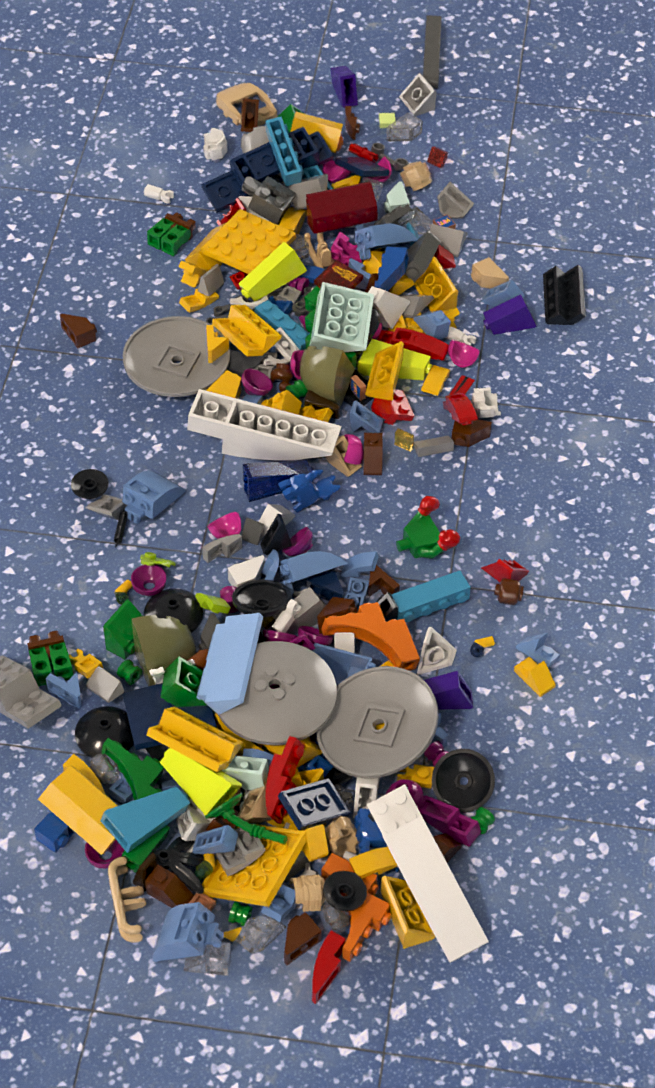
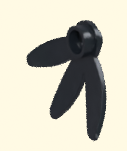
M180 836L168 846L167 850L160 849L154 852L157 865L165 869L169 868L181 882L198 894L204 892L197 876L184 866L204 867L203 855L182 852L195 841H185Z

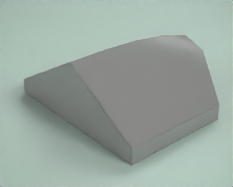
M451 182L437 196L441 214L443 216L448 214L450 218L462 219L474 205Z
M421 294L400 296L410 301L402 316L414 318L434 297Z
M104 494L100 499L88 504L85 508L108 518L119 520L120 513L124 511L127 505L120 498Z

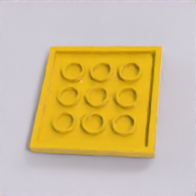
M240 209L201 248V253L249 274L283 242L290 245L296 239V233Z
M264 826L266 830L287 836L286 844L265 838L260 839L265 847V852L249 866L228 877L217 859L215 861V870L212 873L209 872L202 883L203 893L213 898L269 907L307 841L306 831Z

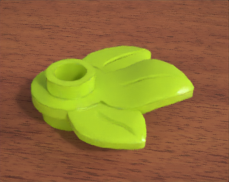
M145 552V554L140 555L142 565L162 564L168 568L171 565L176 566V563L172 560L158 558L152 552Z

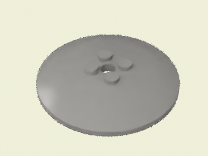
M165 317L143 325L129 337L123 350V364L129 378L137 386L150 393L167 397L190 396L197 394L199 389L207 390L228 369L230 348L213 363H208L206 325L211 324L192 317ZM214 327V332H217L218 337H224L223 334L217 328Z
M283 641L257 643L244 702L218 716L233 733L254 743L284 745L287 743L289 736L296 737L300 741L317 732L332 715L337 699L335 677L328 664L319 655L306 647ZM272 684L280 685V687L276 689H272L269 686Z
M391 666L365 669L337 685V699L333 713L325 725L316 732L319 747L331 765L350 776L379 778L397 773L415 762L430 745L438 726V705L428 684L411 671ZM384 723V727L382 729H375L376 725Z

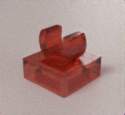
M432 146L427 162L443 168L448 152Z

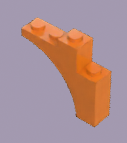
M378 602L360 605L357 613L351 612L342 616L325 618L321 628L324 636L353 632L354 638L363 640L376 647L390 660L394 667L403 668L408 671L414 670L420 660L405 619H392L386 622Z
M331 853L321 869V877L324 878V881L328 876L337 871H349L355 874L349 861L334 853ZM376 874L362 879L367 889L366 899L358 909L348 911L351 927L348 938L343 946L342 958L349 962L354 955H359L363 946L361 943L365 938L368 939L373 929L380 931L383 925L386 926L392 915L390 913V904L375 896L379 885H377L378 875Z

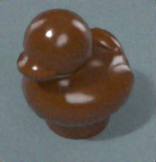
M277 363L276 368L271 371L270 377L272 382L281 381L279 390L283 392L288 385H292L289 382L293 379V374L290 371V365Z

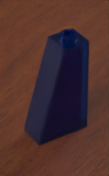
M307 460L243 464V489L249 502L282 494V491L285 489L281 490L278 483L290 479L294 475L308 474L314 468L309 466Z

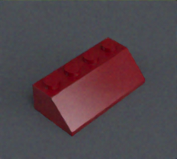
M371 182L306 194L307 222L313 234L378 221L377 203Z

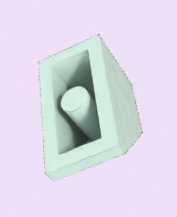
M402 181L398 182L386 195V202H384L385 212L391 213L400 205L402 208L407 204L410 206Z
M235 756L228 767L221 771L239 781L244 790H254L266 786L269 765L267 759Z

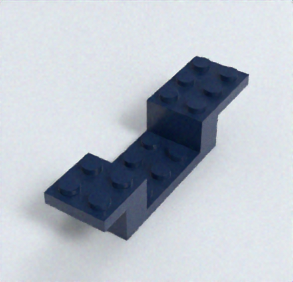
M303 126L288 134L289 138H292L293 150L297 152L298 163L303 169L315 165L320 166L334 159V155L319 131L309 135ZM270 142L231 159V171L201 184V187L216 213L229 208L230 205L233 206L236 203V198H239V196L252 197L242 191L241 187L245 178L252 177L261 182L267 176L272 177L281 173Z

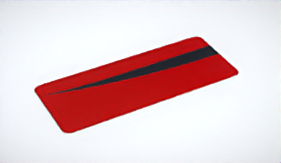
M462 375L449 395L466 394L475 380Z

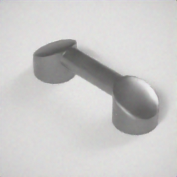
M372 144L371 152L378 154V159L386 157L391 167L394 168L393 170H404L403 167L408 165V161L404 158H397L394 161L386 156L383 144Z

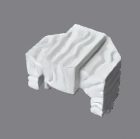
M211 128L210 133L204 134L205 158L212 161L223 158L227 153V141L223 131Z
M490 387L474 388L472 405L478 418L501 415V412L498 410L497 393H491Z

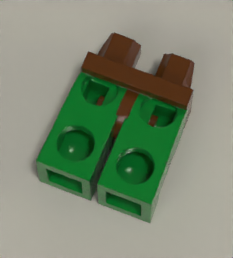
M177 212L173 215L167 213L165 218L161 219L147 231V244L174 257L178 253V249L193 238V230L196 228L195 221L192 219L184 221L183 216Z
M56 630L48 633V639L41 640L39 635L29 637L27 645L34 679L38 687L47 685L46 678L52 673L50 663H52L55 676H60L64 680H69L73 676L72 664L63 635L60 636Z

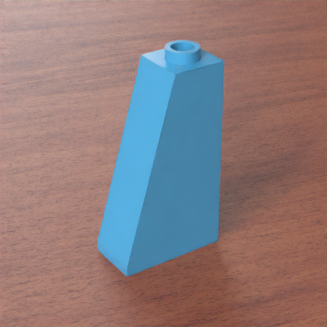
M176 786L104 811L100 821L123 849L129 853L186 812L190 801L186 793L180 791Z

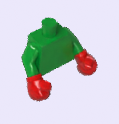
M425 496L421 500L418 512L403 529V539L396 541L399 552L409 549L414 558L433 559L460 543L461 537L458 532L452 529L439 532L431 519L430 513L436 511L440 506V502L436 497Z

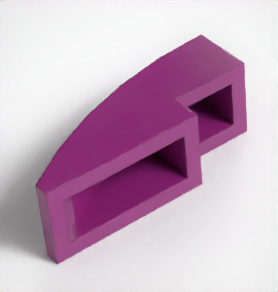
M427 795L424 796L422 804L418 807L424 821L463 845L470 847L481 833L478 821L461 815L459 808Z

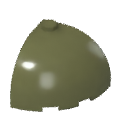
M309 346L307 349H304L300 361L301 381L307 390L313 391L341 408L355 369L343 350L324 346L320 350L316 349V346Z
M156 615L132 619L135 655L148 686L156 685L153 676L149 672L151 669L163 667L165 670L178 656L187 661L196 653V645L191 631L186 624L180 623L179 619L167 616L166 619L157 618Z

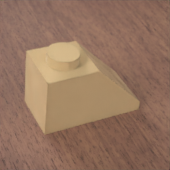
M490 257L472 264L471 277L480 287L491 289L509 281V277Z
M344 435L338 436L332 456H325L328 463L349 477L362 466L361 464H349L344 461L348 442Z
M266 786L249 792L238 814L239 818L248 823L272 820L267 814Z

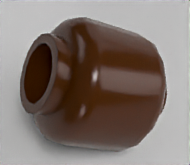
M503 578L500 584L496 583L494 595L498 596L499 603L516 605L518 601L521 602L524 586H521L518 580Z

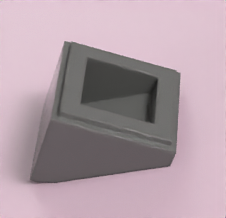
M246 518L242 540L259 545L264 537V524Z

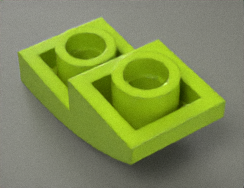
M196 593L195 595L202 608L214 613L228 614L231 608L220 597Z

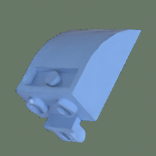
M397 224L374 225L355 231L356 249L361 260L370 259V250L401 246L418 240L412 232Z
M147 470L137 474L123 485L122 502L128 505L125 507V511L128 512V519L131 521L134 519V523L139 524L144 515L153 519L184 494L186 490L160 474Z
M306 552L279 561L278 573L284 579V581L279 583L287 586L291 594H293L294 590L291 582L345 565L347 562L327 552Z
M318 643L314 644L315 649L312 650L328 664L335 677L336 686L360 671L376 667V664L372 663L371 657Z
M200 902L182 904L171 908L166 914L153 953V962L200 956L204 954L206 945H213L217 948L221 947L222 942L220 940L223 939L224 933L218 929L219 924L214 922L215 915Z

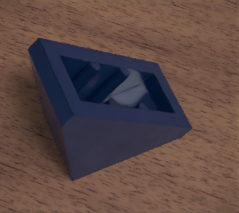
M335 571L308 578L307 588L311 587L320 598L330 601L332 597L344 598V591Z

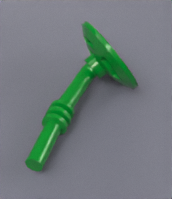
M241 793L205 816L206 819L223 816L224 819L227 818L229 822L255 838H265L281 844H286L287 836L266 830L264 826L251 825L234 815L235 811L233 808L243 796Z

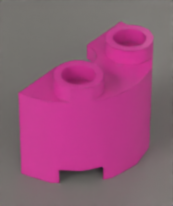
M339 232L331 247V258L348 270L350 258L360 263L362 262L356 249L357 245L351 244L349 237Z

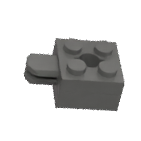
M268 176L263 183L252 177H247L241 187L242 191L252 196L248 208L276 225L290 208L296 195L295 192Z

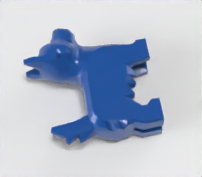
M313 470L308 474L294 475L290 479L278 483L281 490L285 489L282 493L286 500H290L293 505L296 504L293 508L298 513L303 508L313 504L317 499L329 500L334 492L340 489V485H333V481L336 478L335 475L321 479L315 484L312 481L323 473V470Z
M362 808L358 810L357 815L354 817L355 836L360 848L359 853L368 852L369 847H388L375 820L372 821L368 817L370 810ZM399 867L394 868L396 873L399 872Z

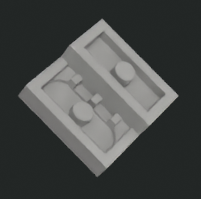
M241 828L234 829L238 832L234 851L214 853L227 877L249 866L265 852V847L260 839L250 836L248 832Z

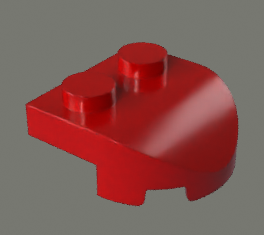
M395 390L393 401L374 398L371 404L372 412L384 418L385 423L393 425L396 420L412 421L415 416L403 390Z

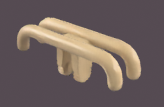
M323 232L317 233V254L312 246L310 234L305 233V246L314 265L320 268L330 266L332 272H334L333 268L335 266L338 268L334 259L331 258V251L324 241ZM325 271V275L322 277V280H323L329 273H326V271Z
M122 856L114 859L108 867L109 884L120 935L124 940L135 943L143 939L142 934H140L142 927L140 925H129L125 912L145 907L146 900L144 898L130 899L143 894L144 890L141 886L120 889L118 877L128 872V867L125 865L127 858Z

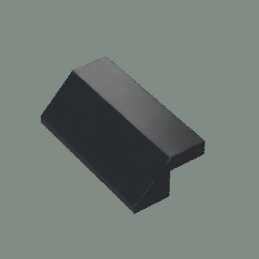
M576 265L564 273L555 266L543 274L545 323L551 325H573L585 318L582 267Z

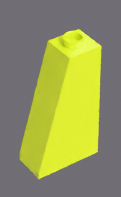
M283 242L238 283L242 288L240 292L246 299L250 297L255 302L302 275L307 269L294 249Z
M371 339L369 346L358 361L357 371L365 376H370L375 354L392 345ZM403 348V361L398 379L424 381L432 368V364H430L431 356Z
M169 748L164 753V757L160 761L162 766L205 816L231 799L242 786L239 781L223 771L215 772L172 748Z

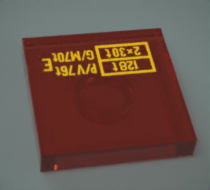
M336 260L314 280V285L321 288L322 282L354 289L364 277L361 273Z

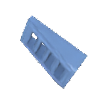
M229 825L198 833L192 853L209 854L234 851L238 832Z

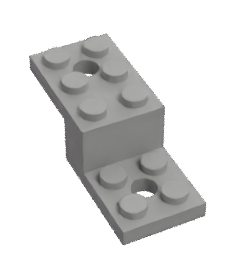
M3 655L0 656V713L29 729L62 706L59 699L39 689L30 669Z

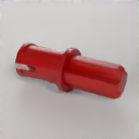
M355 143L349 145V152L374 163L378 160V154L369 151L367 147H361Z

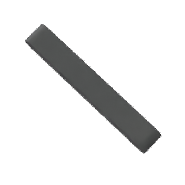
M426 15L423 76L433 88H438L442 16Z

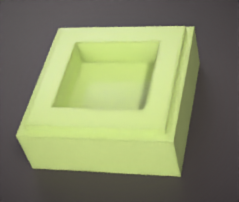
M379 113V127L396 128L395 113Z

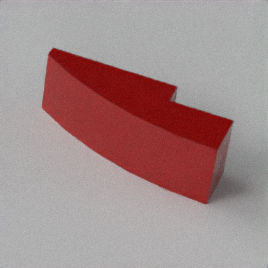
M330 930L325 938L314 966L312 979V1002L314 1004H317L341 970V960L338 958L342 954L346 939Z

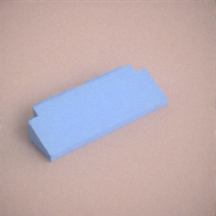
M260 613L227 616L224 624H216L197 698L203 700L218 715L244 702L263 616Z

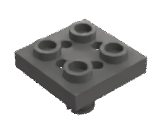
M408 204L403 208L400 205L373 225L388 223L399 225V219L412 209Z

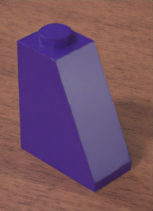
M346 66L330 68L332 85L343 108L345 106H357L355 74Z
M521 294L483 312L485 317L483 323L487 330L491 329L493 335L537 327Z
M458 671L424 680L436 698L438 710L473 708L472 691Z

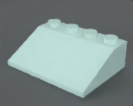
M322 282L317 298L310 346H316V349L320 350L324 346L340 349L344 352L366 351L374 294Z

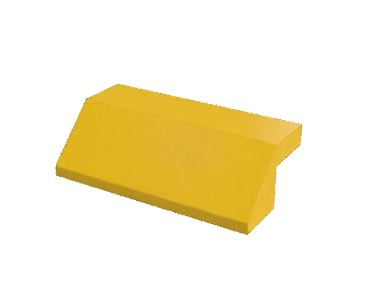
M231 305L228 318L213 319L212 325L223 336L228 337L229 341L247 357L264 355L281 339V335L247 305Z
M175 706L164 709L159 725L150 727L147 732V736L215 772L226 769L244 743Z
M72 765L54 779L38 798L42 804L101 855L105 854L116 840L100 820L104 811L118 805Z

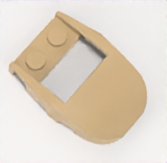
M241 83L217 93V106L224 111L223 115L226 118L230 117L236 125L241 124V114L232 104L240 103L243 98L247 99L255 95L259 96V99L266 104L265 107L260 108L258 111V126L265 124L266 120L277 118V110L268 95L251 83Z

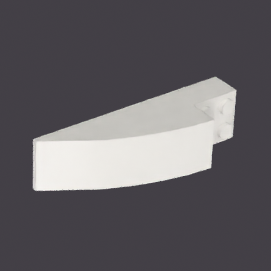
M199 389L188 415L187 430L223 439L222 454L261 460H301L332 456L341 426Z
M404 784L367 804L392 856L448 961L451 963L487 944L489 941L406 785Z

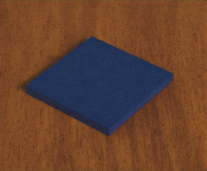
M163 683L127 691L122 694L136 750L162 744L147 736V732L150 727L159 725L164 709L174 706L161 698ZM208 705L177 707L217 728L212 709Z

